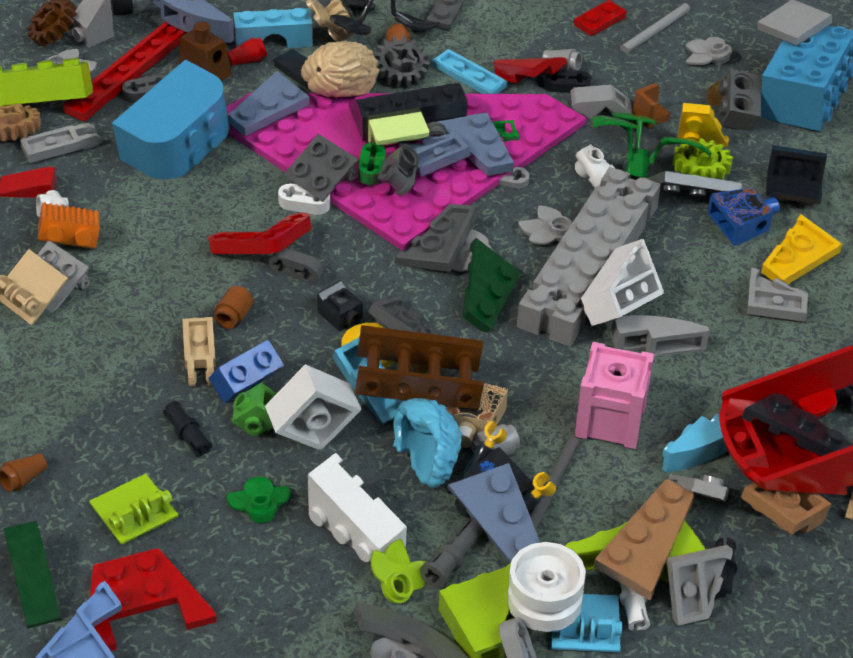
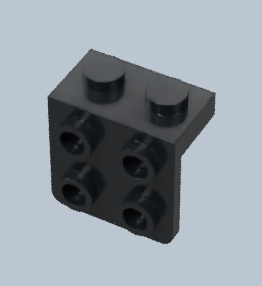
M772 145L766 176V196L774 197L780 202L786 200L798 201L806 206L821 204L822 179L827 153Z

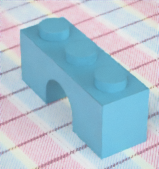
M310 8L271 9L268 11L234 13L236 47L252 37L254 39L260 37L263 41L265 37L271 34L283 36L286 39L287 48L313 47Z

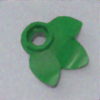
M262 476L248 479L244 484V490L226 494L227 503L232 509L246 511L250 519L256 523L271 521L275 517L278 506L288 502L291 497L289 486L274 487L271 480Z

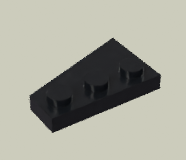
M776 392L746 407L741 417L751 423L756 418L770 425L768 431L778 436L780 433L791 435L796 438L798 446L819 456H824L853 445L845 439L841 432L829 429L820 423L814 414L801 410L792 404L790 398Z

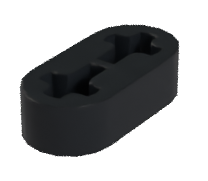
M558 70L554 74L543 73L542 87L549 92L570 93L575 87L591 86L592 78L585 71Z

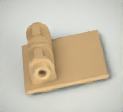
M317 0L306 1L311 11L316 13L313 16L316 22L322 28L326 26L328 33L335 41H346L348 37L354 35V33L329 21L330 16L335 14L351 18L342 1L332 0L325 8Z
M28 249L8 276L0 275V301L29 324L33 325L69 278Z

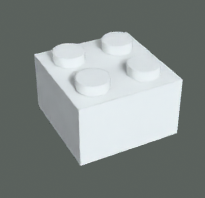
M306 364L265 405L275 433L318 450L323 449L362 410L350 383Z

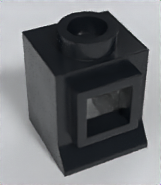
M341 280L317 293L318 313L339 332L347 327L357 325L363 319V302L353 295Z

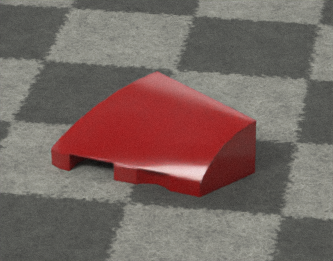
M565 57L498 59L493 64L497 76L508 82L518 83L526 76L536 77L540 73L554 74L566 65L567 61Z

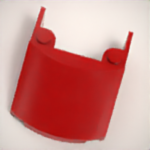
M853 345L723 391L719 421L724 443L736 466L752 482L765 490L847 495L846 487L853 485V445L824 456H819L798 446L795 437L782 433L778 436L768 431L770 425L756 418L751 423L741 417L746 407L775 392L787 396L791 399L792 404L803 411L814 414L816 417L832 412L838 403L835 391L853 384Z

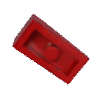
M44 167L1 176L0 197L37 198L38 194H46L47 191L55 190L57 183L55 167Z

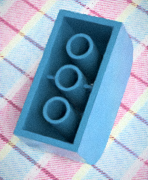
M184 60L112 122L120 160L150 177L164 180L181 177L195 165L199 164L209 152L220 145L229 133L230 125L221 80L214 74Z

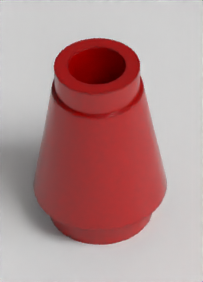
M252 37L227 52L232 66L261 62L262 58L267 57L264 43L260 37L256 39Z

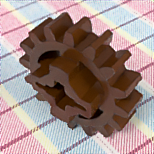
M50 0L45 2L30 20L32 24L27 28L29 30L27 35L38 46L46 47L48 43L52 45L54 41L62 38L64 32L69 31L68 28L74 23L72 18L77 15L75 12L77 7L70 0Z

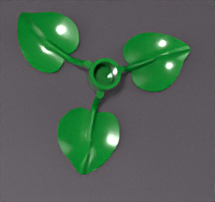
M626 112L612 113V116L619 119L608 116L592 117L593 128L602 125H618L627 131L628 161L625 172L633 176L646 178L649 163H655V158L664 145H693L710 157L712 154L706 146L697 141L677 137H663L652 155L648 156L649 150L640 148L643 122L657 124L656 120ZM632 128L637 129L635 147H633Z

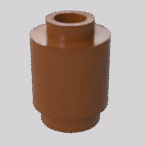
M230 287L215 307L214 319L216 323L225 329H232L238 326L254 304L250 292L244 287Z

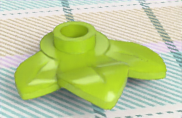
M402 539L392 542L387 546L384 553L378 550L372 552L370 560L372 572L381 582L383 595L391 603L401 604L406 602L414 590L421 589L426 582L421 577L420 568L426 561L410 562Z

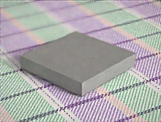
M790 0L759 20L757 24L758 30L798 46L800 42H804L810 36L812 37L832 23V15L796 0Z

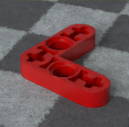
M304 212L291 214L265 232H220L208 237L210 251L213 254H271L279 252L312 229L310 215Z

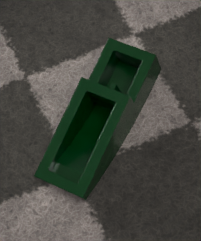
M37 520L4 528L6 544L27 629L60 621L61 616Z

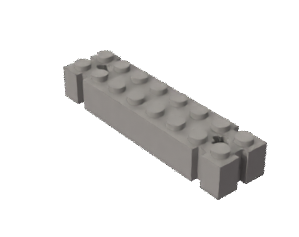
M612 167L608 168L601 179L600 187L596 186L534 280L533 290L528 289L520 301L517 328L536 335L544 331L550 333V340L572 346L580 333L581 323L585 325L589 319L585 314L581 297L615 248L638 240L646 226V219L650 220L658 207L660 183L642 177L633 180L629 178L630 173Z

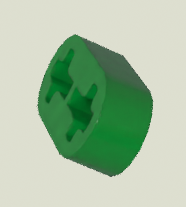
M370 142L361 148L358 179L363 184L375 185L381 182L378 179V175L381 171L383 160L386 158V148L383 145Z

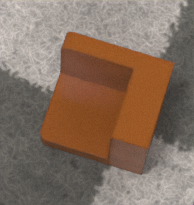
M654 83L635 91L634 115L652 118L657 121V124L669 120L670 113L658 103L659 85ZM643 122L647 128L657 125Z

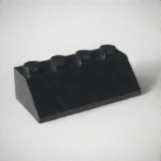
M459 82L356 99L349 103V108L363 142L368 141V120L421 112L427 125L431 122L467 116V98Z

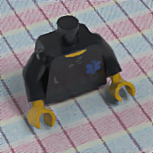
M491 421L484 429V433L487 436L486 441H481L472 454L462 474V478L465 479L509 463L527 510L530 512L541 501L540 497L542 495L547 497L555 493L556 485L552 481L548 482L550 476L545 472L538 473L532 482L500 447L494 449V444H500L506 440L507 433L501 428L496 436H492L493 431L497 428V424ZM456 499L455 506L458 512L464 517L469 515L460 500Z

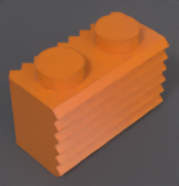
M42 203L38 223V241H51L56 244L96 249L100 230L98 210L93 212L92 209L87 210L84 208L82 210L80 207L77 209L74 206L72 208L69 206L64 207L63 204L58 206V204Z

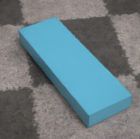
M449 49L434 58L431 66L482 94H498L507 87L508 81Z

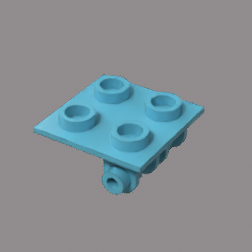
M583 594L581 613L574 623L562 630L551 631L552 649L620 653L622 621H619L618 595Z

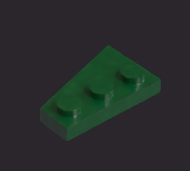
M475 238L470 243L469 252H472V257L467 269V273L470 275L469 284L465 288L462 317L480 331L487 333L492 329L521 272L479 239Z

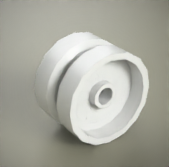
M535 543L519 550L512 559L509 572L507 602L511 614L515 618H521L526 627L544 632L562 630L574 623L581 613L586 570L582 559L573 550L557 543Z

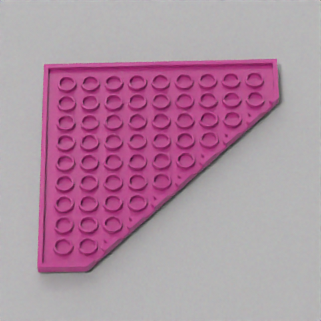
M252 93L245 95L244 97L238 99L237 101L227 106L228 119L229 113H231ZM306 93L309 96L308 106L247 136H244L229 123L230 129L228 134L284 172L289 169L318 133L358 159L354 165L355 171H357L356 178L352 181L342 179L330 193V203L402 251L412 245L411 241L415 237H422L430 229L429 224L449 204L469 206L498 186L499 179L505 175H510V172L487 176L466 157L422 177L416 171L414 185L401 197L395 193V189L386 181H381L375 185H367L360 182L358 179V164L361 148L369 142H362L350 111L349 103L356 99L392 93H368L357 97L337 98ZM465 94L467 98V116L488 113L492 122L514 121L520 139L503 142L514 161V168L517 166L525 167L586 124V117L547 94ZM510 123L505 124V131L507 133H512ZM422 139V140H416V141H409V142H407V143H408V144L423 143V139ZM398 143L384 146L386 148V157L399 148Z

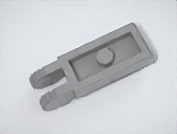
M86 123L21 138L20 142L28 162L33 163L70 152L100 146L102 140L95 132L96 128L94 125Z

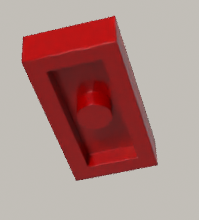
M608 0L574 18V26L593 36L626 18L627 11L611 0Z

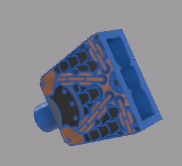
M745 188L711 194L708 214L730 242L736 246L769 231L772 215L779 213L780 207L776 198L763 200L755 189Z

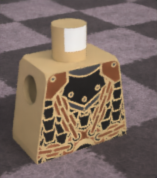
M484 383L479 410L447 406V411L454 417L459 430L462 432L461 448L470 447L474 434L484 431L485 426L489 422L499 423L507 408L508 388Z

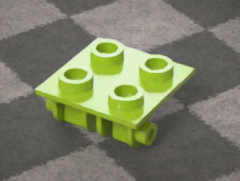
M146 473L89 501L90 505L121 545L178 517V513L170 504L173 501L168 490L163 492L159 490Z

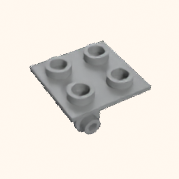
M48 241L37 255L69 278L46 307L48 311L53 313L74 288H81L82 290L88 288L90 280L86 272L90 268L51 241Z

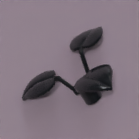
M340 0L343 4L350 7L364 8L361 17L358 20H354L347 16L335 14L330 16L329 21L355 34H370L372 28L362 23L368 11L376 8V4L373 3L374 0ZM391 0V14L398 23L423 31L439 26L440 22H426L411 15L398 12L395 0Z

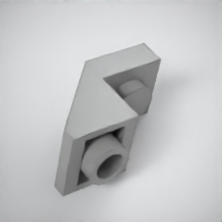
M612 85L575 87L570 91L573 109L581 115L584 114L589 119H592L593 116H596L605 107L611 114L613 112L632 114L630 98Z

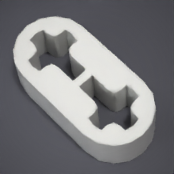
M285 184L278 190V203L280 207L286 210L320 215L328 212L330 209V194L322 202L297 184Z

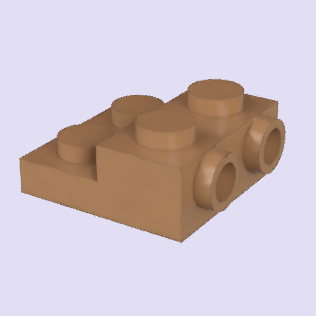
M755 483L746 486L741 495V498L749 503L754 510L763 513L774 521L779 528L788 531L790 534H794L799 530L806 534L823 524L831 506L830 502L817 493L765 490Z

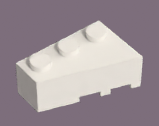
M644 239L615 248L581 297L585 314L588 316L592 326L619 318L664 294Z
M337 453L333 454L308 474L310 519L315 525H323L331 531L334 538L340 544L346 543L352 547L362 561L369 562L374 550L384 553L387 546L398 539H402L404 546H406L407 527L379 497L373 500L360 487L364 482L358 475L352 478L339 465L343 460Z

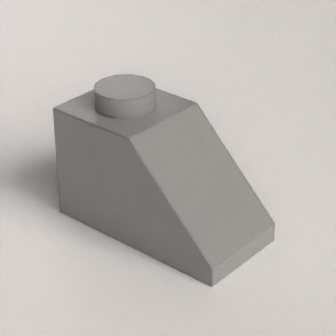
M82 0L75 11L77 15L72 18L74 21L72 29L74 39L90 48L114 37L111 0Z

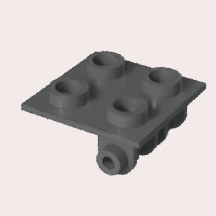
M318 133L284 173V176L324 202L342 179L352 181L356 178L357 171H355L354 165L358 159Z

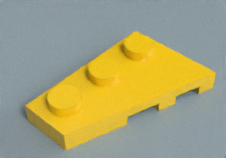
M801 214L795 226L786 233L782 243L775 247L763 263L761 273L772 281L777 278L788 285L839 254L842 243Z

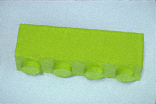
M79 58L64 59L63 64H53V60L37 62V66L28 67L27 63H18L11 65L12 69L3 70L0 65V106L14 105L15 103L25 104L86 98L93 93L88 61L79 62Z

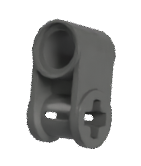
M403 144L383 160L378 179L382 182L386 181L391 185L399 197L405 195L415 183V175L419 164L417 152L410 145Z

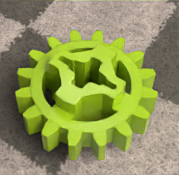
M700 138L699 143L711 151V157L693 145L680 144V147H675L672 165H675V172L724 180L725 175L730 174L733 156H730V150H723V144L716 145L714 140L707 143L703 138Z

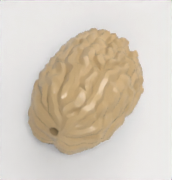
M336 41L320 46L312 55L308 56V59L301 68V75L308 82V88L318 95L335 98L357 97L370 92L376 82L380 69L377 68L379 64L378 60L372 55L373 51L367 49L366 45L356 41Z

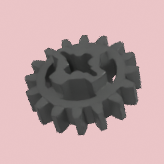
M395 36L392 37L391 42L384 39L382 45H377L376 52L374 53V57L378 60L379 64L377 68L380 69L378 78H387V85L395 82L396 88H399L401 84H405L407 88H410L411 82L418 85L420 79H425L430 64L427 61L429 54L423 53L424 46L416 47V40L414 39L410 43L406 42L405 36L402 37L401 41H398Z

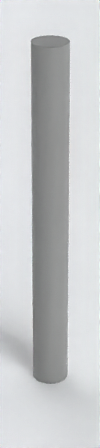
M687 3L682 4L621 45L620 50L628 54L690 12V6Z

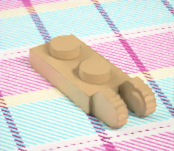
M213 318L182 319L185 369H188L189 387L196 386L197 376L195 368H207L205 372L208 386L212 385L209 377L213 374L214 367H216Z

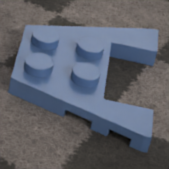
M106 581L101 582L97 586L95 593L87 602H83L76 610L74 617L64 628L61 627L35 658H115L94 628L97 624L122 610L121 602Z

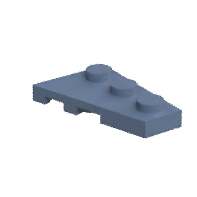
M276 71L229 113V123L244 136H247L308 106L309 96L280 72Z
M488 113L437 121L446 127V134L458 133L469 147L471 156L467 158L487 176L513 171L514 161Z
M509 463L447 486L451 493L464 505L473 520L475 519L486 532L490 541L509 564L519 550L530 544L540 543Z

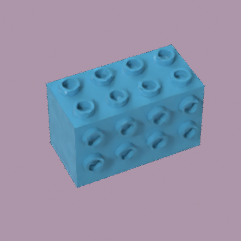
M828 25L804 42H800L798 46L782 40L762 75L761 117L779 123L821 131L825 122H830L833 107H838L841 92H846L849 78H853V30L841 26L834 27Z

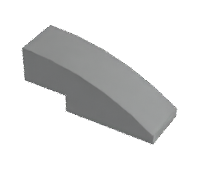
M629 315L613 319L611 338L616 349L626 351L646 349L648 353H653L654 357L706 350L709 337V328L707 326L675 318Z

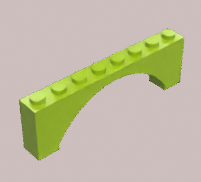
M686 521L678 533L675 545L668 558L706 550ZM626 523L607 531H599L593 536L579 541H571L565 547L573 550L582 559L586 571L596 569L594 568L595 558ZM666 561L660 579L669 582L668 567ZM511 563L496 571L482 573L468 581L451 584L439 591L438 610L468 658H505V650L501 641L499 627L501 622L513 619L514 617L510 612L507 602Z

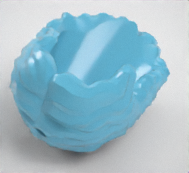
M423 398L408 399L398 407L399 411L394 416L395 441L393 446L396 447L399 453L403 451L409 453L411 467L415 470L416 476L423 485L427 484L430 488H438L446 480L450 479L454 463L457 462L458 453L461 450L462 432L459 430L454 417L446 410V407L438 404L436 400Z

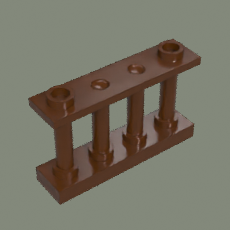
M361 325L357 357L367 358V367H358L354 394L404 401L412 400L413 398L436 400L438 404L479 410L484 381L472 380V371L478 372L483 340ZM379 361L398 362V371L379 368ZM410 364L429 366V373L410 372ZM441 367L458 369L459 378L441 376Z

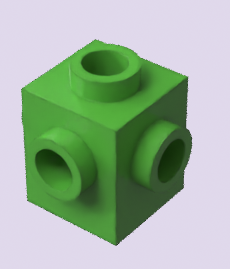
M262 382L247 392L240 393L233 404L232 422L251 436H258L266 430H271L273 425L265 405L277 393Z

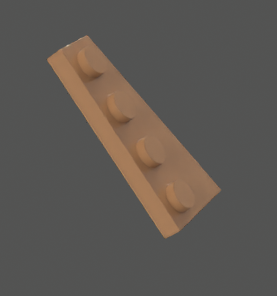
M666 479L595 558L594 568L651 601L667 558L673 550L678 533L681 531L692 506L694 493Z

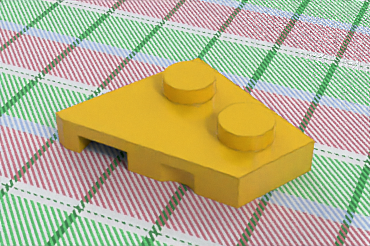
M683 103L677 138L693 139L699 142L700 138H703L707 143L714 140L716 145L723 144L726 148H728L729 138L727 135H723L721 131L722 125L714 117L715 113L710 105Z

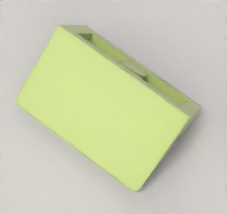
M421 112L368 120L369 143L375 142L377 145L385 146L397 144L400 141L407 140L409 142L429 137V129Z

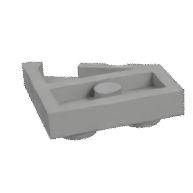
M751 268L746 314L805 322L808 293L790 287L777 278L771 282L759 276L760 270Z
M669 475V480L695 495L724 503L727 501L729 489L723 486L724 482L722 479L704 475L703 480Z
M728 545L667 558L672 617L678 626L710 618L715 604V595L720 591L724 580L721 577L726 559L731 560L733 550Z

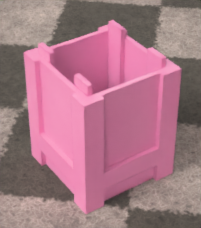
M592 342L586 373L580 388L575 437L583 439L590 437L624 444V447L636 449L642 413L645 412L654 359L653 353L643 351L642 353L606 347L605 344Z

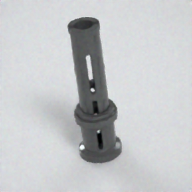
M470 517L448 544L440 545L437 548L435 557L431 562H426L420 568L421 577L427 584L437 589L443 588L447 584L448 576L452 571H457L462 566L463 556L484 532L475 519L473 520Z

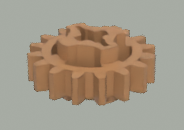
M16 103L11 106H0L1 141L7 142L9 140L14 141L27 138L28 134H35V130L41 129V117L37 108L31 109L30 105L23 107V105Z

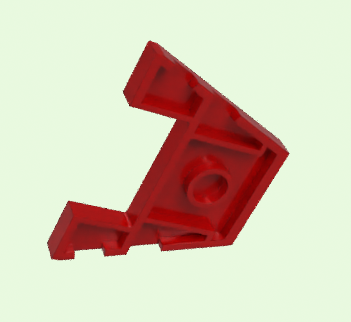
M159 548L93 565L90 597L95 593L97 586L101 582L106 581L122 604V610L94 626L110 651L117 650V646L109 621L177 603L187 630L217 622L215 611Z

